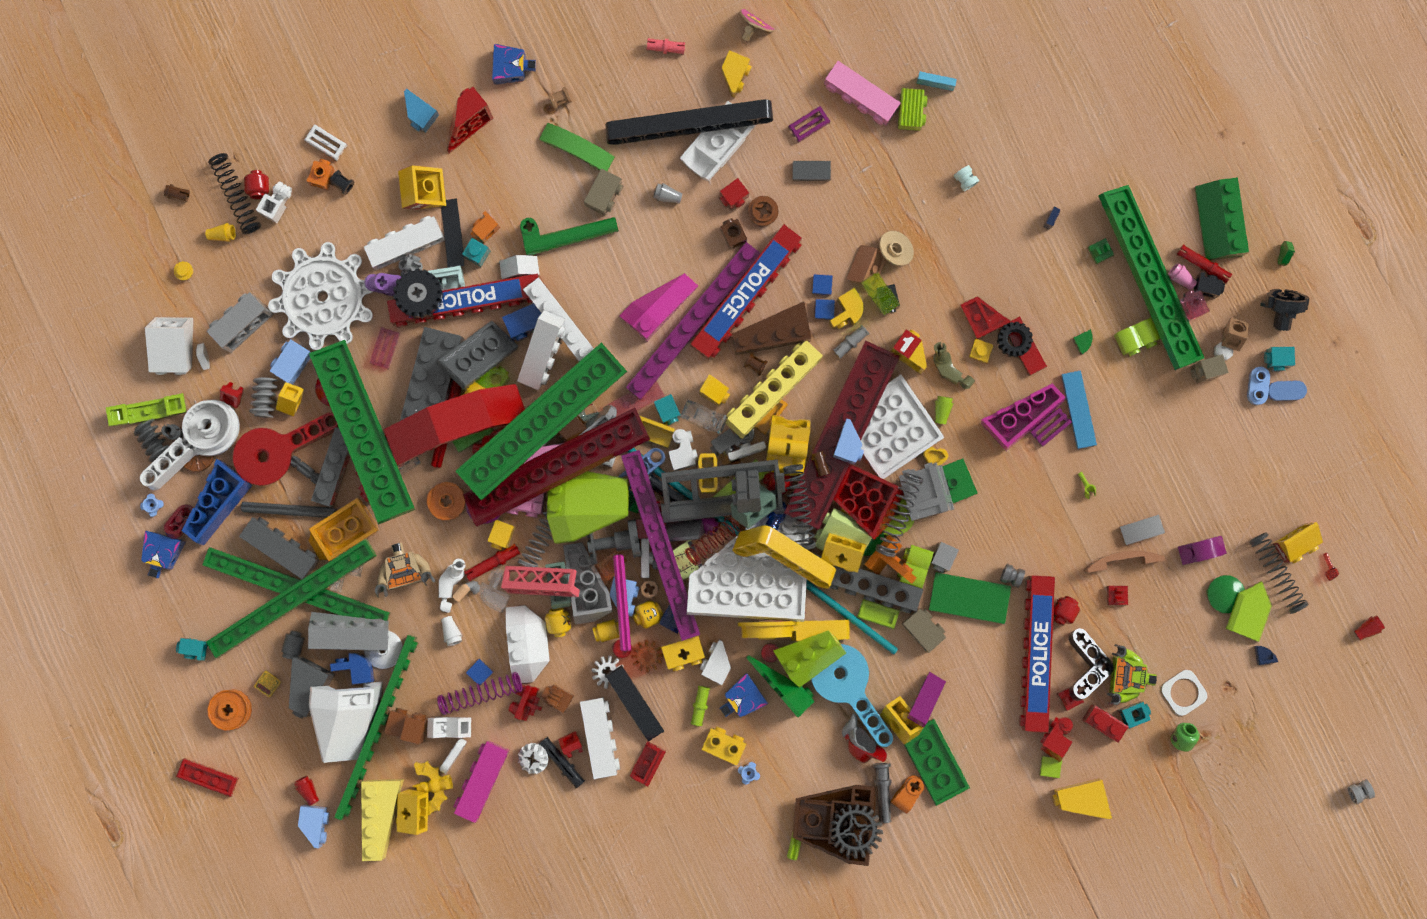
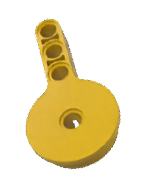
M849 620L737 622V626H741L742 638L770 640L779 637H791V641H801L829 630L838 640L850 639Z

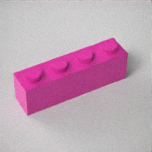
M487 741L486 744L482 743L478 751L480 755L478 762L474 761L469 771L472 772L469 780H465L461 790H464L461 798L457 797L453 808H456L454 814L474 823L478 821L510 751L509 749L491 741Z

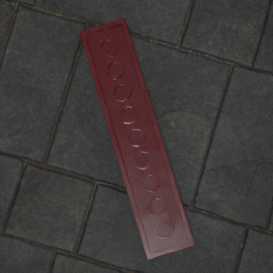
M865 340L812 452L814 454L823 451L826 454L825 459L830 473L818 477L814 460H811L813 458L811 454L804 469L805 474L800 478L806 482L798 487L807 488L801 494L808 496L806 500L801 502L809 503V506L803 510L811 511L805 517L811 518L812 521L806 525H811L817 530L820 529L850 465L848 462L833 457L846 419L851 420L861 440L900 356ZM795 489L794 493L801 492L805 489ZM793 496L791 497L789 503L804 499L806 497ZM788 504L784 514L792 518L805 515L809 512L789 511L807 506L808 504ZM796 519L802 523L809 521V519Z
M633 408L522 464L483 500H480L472 490L464 493L463 496L475 526L478 527L650 440L637 409Z

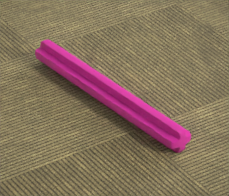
M614 555L621 651L631 650L624 556Z

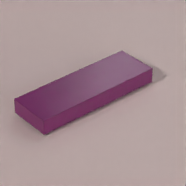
M929 672L907 718L924 728L946 681Z

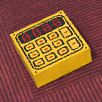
M266 670L254 687L270 698L282 681Z

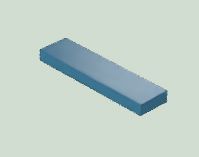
M1081 370L1062 374L1061 378L1072 421L1076 447L1081 449L1096 446L1097 443Z

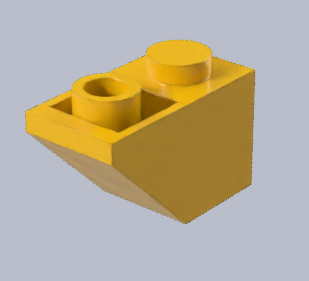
M729 50L722 66V75L731 97L735 98L737 93L740 94L745 84L742 81L744 76L748 77L752 66H750L749 58Z

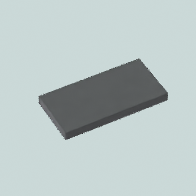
M490 321L440 358L437 364L465 390L515 352L519 346L493 321Z

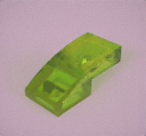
M878 272L861 282L883 315H886L900 305Z

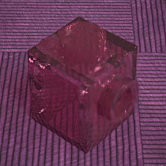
M1194 290L1188 291L1180 299L1188 321L1210 312L1201 290L1198 292H1194Z

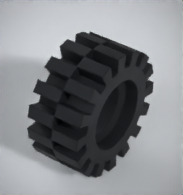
M1017 321L1015 323L1010 322L1000 330L997 336V344H999L998 348L1003 351V354L1015 358L1024 355L1031 348L1033 334L1029 331L1030 328L1025 326L1026 324H1021ZM1016 332L1021 335L1022 343L1020 346L1013 347L1008 343L1010 333Z

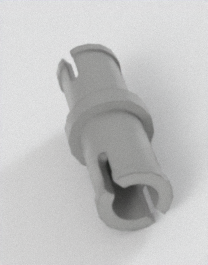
M860 325L850 336L847 335L845 340L833 351L841 359L852 348L855 349L857 344L869 335V332L863 325Z

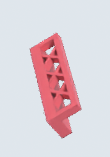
M505 566L501 586L503 590L510 594L579 597L580 591L574 586L577 571L575 569ZM511 571L517 572L519 575L514 581H509ZM533 572L536 578L531 582H527L525 577ZM551 573L554 578L548 583H544L542 578L546 574ZM565 574H570L568 584H562L559 580Z

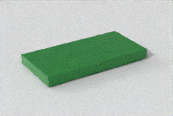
M935 572L928 610L1005 624L1011 586Z
M935 719L929 720L920 734L904 746L935 806L970 789Z

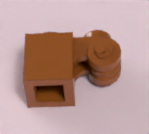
M553 684L552 687L548 686L545 688L541 697L544 698L543 702L548 704V706L564 713L574 695Z

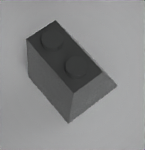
M302 656L294 657L291 667L289 709L293 710L292 714L299 718L311 716L309 709L310 687L329 686L335 673Z

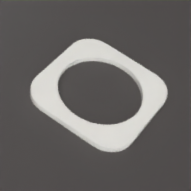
M1183 670L1165 682L1161 689L1162 694L1174 712L1181 716L1188 714L1207 700L1206 690L1190 670ZM1179 679H1189L1198 688L1197 700L1190 706H1179L1171 698V687Z

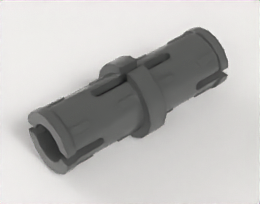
M166 424L167 426L164 425L161 429L162 434L168 439L177 440L179 437L183 438L182 429L177 425Z

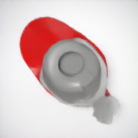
M853 713L851 719L842 729V735L848 741L850 754L861 763H866L872 758L885 762L887 759L886 751L876 745L875 740H872L865 730L857 727V716Z

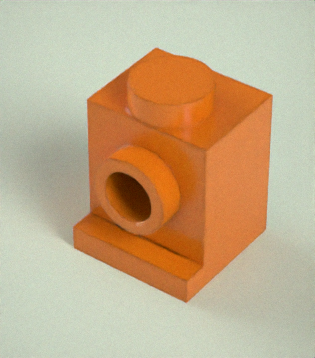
M320 159L319 162L314 161L309 177L306 180L308 184L328 190L330 186L329 180L335 170L330 165L331 162ZM319 169L323 170L321 175H317Z
M486 211L482 213L484 215L483 219L479 218L474 222L471 229L472 232L470 233L475 240H481L483 243L488 241L500 229L499 224Z

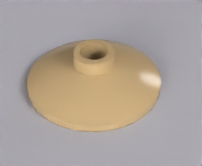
M889 231L880 238V252L889 263L896 266H904L912 260L914 255L913 246L905 235L897 231Z

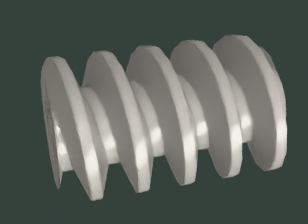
M265 377L253 379V382L258 385L252 387L257 393L251 394V397L256 400L250 402L255 408L250 409L249 412L254 414V416L274 418V416L268 413L275 410L269 405L276 402L270 399V397L276 396V393L272 392L271 389L277 388L276 385L272 384V382L278 381L277 379Z

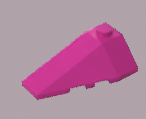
M684 273L633 301L619 317L648 342L697 289L698 285Z

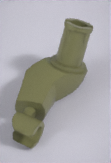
M936 343L934 345L935 354L933 361L941 377L954 384L960 382L962 388L969 389L975 380L969 375L963 379L961 377L963 373L952 365L951 355L946 350V344Z

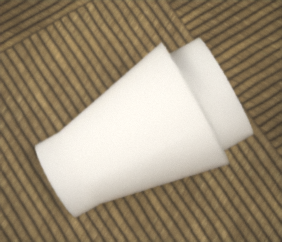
M452 616L441 619L444 642L447 643V646L461 643L462 634L453 621Z

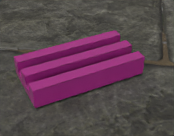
M821 106L789 125L788 128L799 143L828 125L830 120ZM820 112V116L798 130L795 129V127ZM822 119L825 120V121L821 122L820 124H818L817 126H815L814 128H812V129H810L809 131H807L806 133H804L803 135H801V136L799 135L801 132H803L804 130L808 129L809 127H811V126L814 125L815 123L819 122L820 120H822Z
M1058 408L1030 433L1043 447L1072 421L1067 418V415L1062 412L1061 408ZM1057 414L1061 416L1048 428H1046L1041 434H1036L1038 430H1040ZM1062 420L1065 421V423H1064L1062 426H1060L1055 432H1053V433H1052L1049 437H1047L1044 441L1041 440V438H1042L1044 435H1046L1051 429H1053V428H1054L1057 424H1059Z

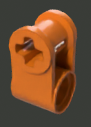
M916 775L909 776L896 791L890 803L907 814L924 790V784L921 779ZM917 782L918 788H912L910 783Z

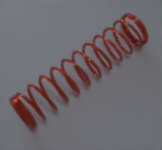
M730 515V518L726 517L724 522H719L718 527H713V531H708L707 536L703 535L701 540L696 541V545L692 544L690 548L685 549V554L693 565L699 566L702 561L698 554L691 549L692 546H695L699 554L704 559H707L706 553L697 546L699 541L702 542L705 550L713 555L712 549L703 541L704 537L708 538L709 543L715 550H719L717 543L709 537L710 532L714 534L715 539L720 545H725L723 539L714 532L715 528H719L724 539L730 541L729 535L720 528L721 523L725 524L727 531L732 536H736L732 527L725 522L726 519H730L733 527L738 532H741V527L731 518L732 515Z

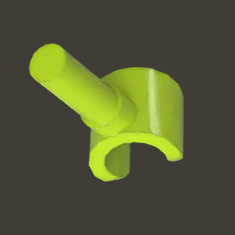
M1082 472L1078 473L1085 487V498L1090 499L1089 492H1093L1094 496H1096V487L1087 482Z

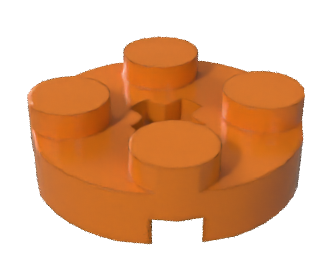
M451 482L439 483L429 491L427 496V506L430 512L440 520L449 521L458 518L466 506L463 496L464 491L458 485ZM449 496L452 503L444 507V503L441 500Z

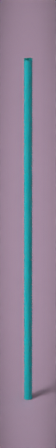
M632 448L626 452L631 453L637 450L635 448ZM658 467L653 473L662 479L661 473L665 471ZM668 483L678 492L684 494L686 498L693 500L692 492L681 483ZM724 516L714 517L736 536L742 531ZM806 579L807 590L894 655L897 652V647Z

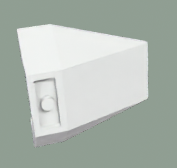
M382 682L363 683V688L337 690L330 686L310 687L309 709L323 763L358 759L381 702Z

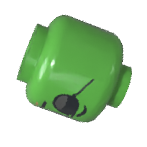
M1191 723L1178 724L1171 734V742L1174 747L1184 752L1191 751L1200 738L1199 731Z

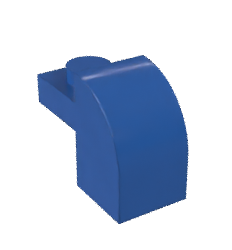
M349 653L348 662L347 658L335 659L336 663L330 664L331 671L350 669L352 684L374 682L373 666L362 654Z

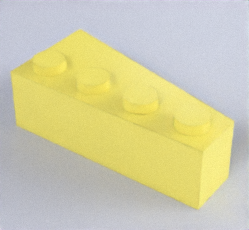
M404 779L364 780L361 782L362 861H382L386 858L391 830L395 820L398 793L401 792Z

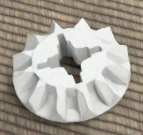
M529 743L521 748L518 754V763L522 766V770H526L528 774H538L547 767L548 754L541 745ZM534 753V759L537 761L531 765V760L528 757Z

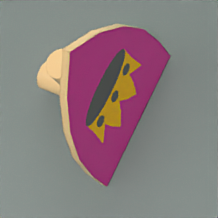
M742 9L740 11L742 17L750 24L745 27V33L742 36L744 40L749 41L756 28L769 32L775 30L747 10Z

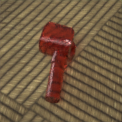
M1327 552L1323 554L1329 568L1325 572V576L1331 581L1338 577L1339 571L1331 563Z

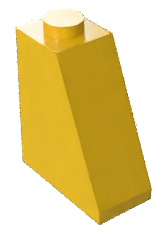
M1098 778L1054 789L1055 794L1052 795L1054 805L1058 806L1059 809L1112 819L1103 780Z

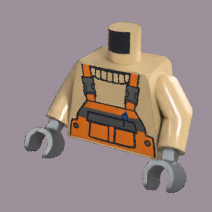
M402 543L391 545L393 556L385 558V562L381 565L375 593L377 598H379L380 592H384L385 597H387V589L393 590L418 582H423L427 586L426 581L428 579H431L432 582H435V579L425 559L419 554H414V552L405 553Z

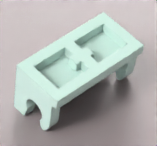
M461 266L428 271L439 280L443 287L442 291L465 287Z

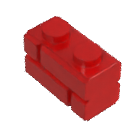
M1091 704L1082 718L1084 723L1119 743L1129 727Z

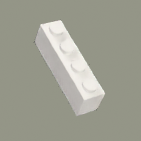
M424 217L415 225H405L402 227L403 230L399 232L392 231L387 233L385 238L369 241L368 245L364 246V249L374 270L376 271L395 263L404 256L408 257V254H416L445 241L435 217Z
M545 310L539 316L517 380L518 382L536 390H539L542 384L546 385L550 376L547 374L548 369L551 370L555 361L552 358L553 354L557 353L560 347L558 340L562 338L566 329L563 327L565 319Z
M604 697L581 701L580 706L593 778L615 776L618 774L617 770H620L619 759H615L614 751H617L615 739L611 740L610 732L613 731L612 720H608L607 713L610 712L609 703L604 701Z

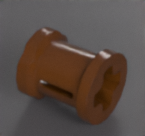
M751 352L743 367L752 369L760 376L768 361L757 358Z

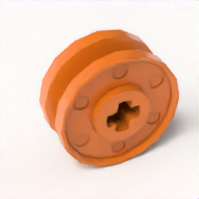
M235 689L223 690L216 693L209 701L207 708L208 717L211 723L218 729L225 731L239 729L249 721L252 714V703L242 691ZM227 707L233 708V712H227Z

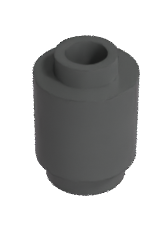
M291 630L290 634L286 633L281 650L283 652L282 657L293 660L294 657L301 655L305 637L301 636V632Z

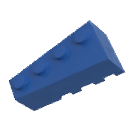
M216 459L215 466L206 479L207 483L198 496L197 504L192 509L182 529V532L201 545L207 543L252 487L251 483L245 481L236 471L219 459Z

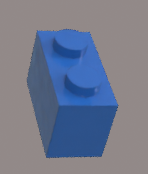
M533 303L502 317L511 339L517 341L526 339L527 334L534 332L537 320L542 313Z

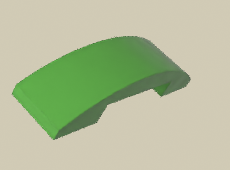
M547 123L539 138L540 141L585 161L589 166L599 171L601 168L608 171L615 156L586 139L550 123Z

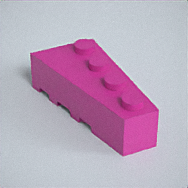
M1052 383L1030 394V396L1022 400L1020 399L1014 404L981 419V425L1007 452L1064 402L1065 396Z

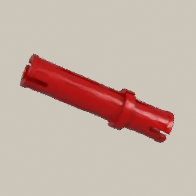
M1184 244L1181 246V250L1177 252V255L1208 272L1207 275L1218 277L1225 284L1229 281L1228 278L1232 276V273L1218 266L1217 262H1211Z
M514 543L503 551H497L492 557L465 570V575H467L466 577L471 582L501 564L505 565L506 561L520 555L521 552Z

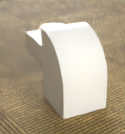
M428 718L427 738L471 737V718Z

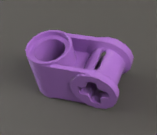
M385 273L370 274L365 278L364 283L369 291L393 296L395 295L393 288L397 285L395 282L397 279L400 280L401 276Z

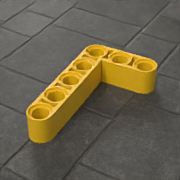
M766 525L739 532L732 549L735 554L742 557L766 553L813 584L825 589L830 588L836 572L835 567L774 528Z

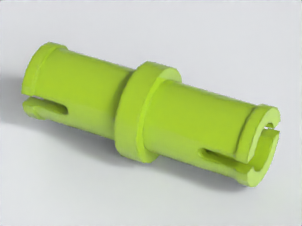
M698 686L696 701L693 702L694 710L690 723L692 725H703L705 710L708 709L706 704L710 690L709 687Z

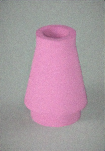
M1179 263L1175 264L1168 273L1171 280L1186 287L1188 290H1191L1197 284V281L1191 276L1185 266Z

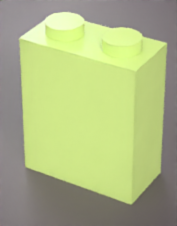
M836 508L833 509L831 514L827 512L822 522L825 524L824 528H820L814 537L817 539L816 547L824 550L829 533L867 544L866 548L872 539L851 516Z

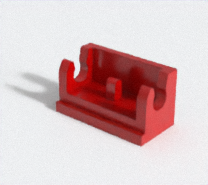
M647 741L630 777L648 787L666 750Z

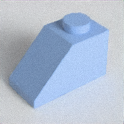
M846 419L833 457L855 465L857 460L861 461L864 450L861 449L862 442L851 420Z

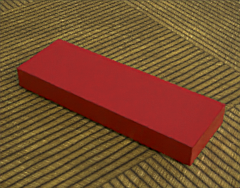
M1020 316L1010 321L1013 323H1015L1016 321L1021 324L1023 323ZM1016 332L1009 334L1008 338L1013 347L1020 346L1022 343L1021 335ZM1034 341L1031 344V348L1024 355L1019 356L1029 376L1047 367Z
M183 758L176 776L232 797L239 779Z

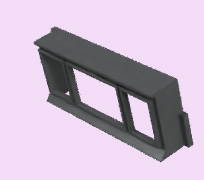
M778 459L661 473L664 504H661L663 522L732 515V495L699 499L697 479L735 475L736 471H774L775 490L770 492L775 494V510L783 509L782 493L785 492L784 473L779 472ZM691 480L693 500L670 502L667 483Z

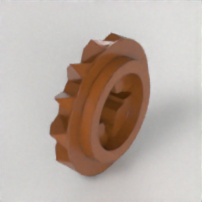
M759 196L751 201L748 215L751 221L758 226H768L774 223L778 217V205L772 198ZM766 204V211L769 213L764 214V216L760 218L761 215L757 209H762Z

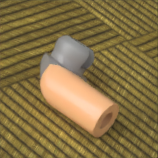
M477 581L463 584L453 594V598L460 602L468 592L472 591L473 594H477L482 587Z

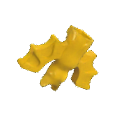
M428 761L424 763L415 762L414 766L417 775L428 776L430 780L412 785V787H416L417 791L435 794L428 801V815H430L434 811H440L441 803L448 799L444 794V790L453 789L452 778L450 774L440 776V767H432Z

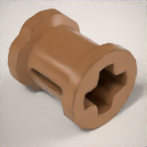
M565 87L559 92L548 94L555 110L562 104L572 102Z
M646 581L641 586V593L647 598L655 597L659 590L658 585L653 581ZM647 584L655 587L652 595L644 591L647 589Z

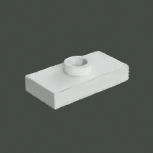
M765 442L754 445L750 443L740 445L739 450L728 453V458L732 462L766 450Z
M642 539L641 577L649 578V564H653V553H649V540Z

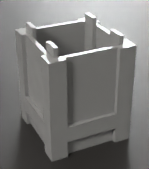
M937 462L925 464V468L915 471V469L902 471L903 474L904 472H909L920 476L924 480L922 485L916 486L919 492L913 493L917 499L910 500L914 504V507H908L911 510V521L955 509L942 465L938 466ZM903 475L899 476L900 482L901 480H905L910 483L920 484L909 479H906ZM901 482L902 488L910 491H918L913 486ZM903 491L906 498H915L910 493ZM906 500L907 505L912 506V504Z

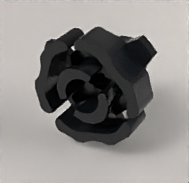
M1272 289L1267 293L1266 301H1261L1260 306L1271 308V310L1276 312L1273 324L1275 329L1289 331L1291 330L1293 318L1296 319V314L1304 313L1308 310L1310 298L1307 295L1285 289L1284 292L1281 289Z

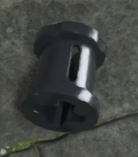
M339 170L329 180V184L335 185L344 195L350 192L355 183L354 180H349L343 176Z

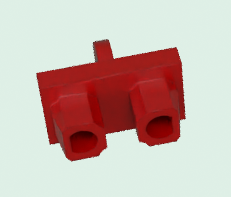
M522 685V691L516 693V695L522 697L520 703L512 702L508 709L509 712L515 715L514 718L527 721L529 715L534 716L535 710H542L543 707L538 705L540 700L537 697L539 688Z

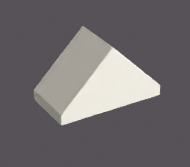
M515 255L499 261L502 280L537 273L540 275L537 256Z

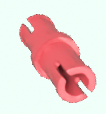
M648 38L646 50L660 51L663 54L669 52L684 55L685 42Z

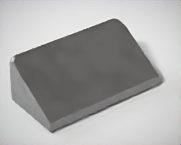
M701 519L667 522L665 525L670 542L699 539L705 533Z

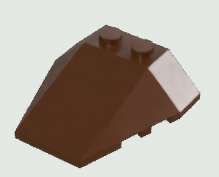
M852 785L796 798L792 838L826 852V854L841 859L848 864L869 866L871 855L867 850L864 851L865 858L862 857L861 852L858 853L857 859L854 858V852L851 853L850 857L846 856L847 850L841 854L839 852L841 846L838 848L834 846L838 840H831V836L835 835V833H831L830 829L836 828V826L831 824L832 821H839L835 815L839 814L842 816V808L846 813L849 812V805H851L852 810H855V805L858 804L860 807L859 811L862 810L863 806H866V813L872 809L874 811L872 817L875 816V787ZM855 816L859 824H871L866 818ZM850 818L844 822L841 833L850 827ZM854 823L855 828L852 833H855L858 840H860L858 835H860L859 832L862 830H859ZM873 830L863 836V845L870 840ZM842 839L847 845L858 847L855 839Z

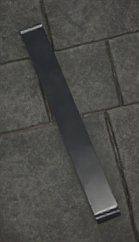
M762 99L609 121L605 124L607 144L618 145L766 124L773 121L772 101Z

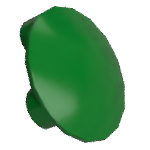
M1222 575L1210 583L1206 594L1210 605L1216 611L1231 613L1238 593L1245 590V588L1237 578L1230 575Z

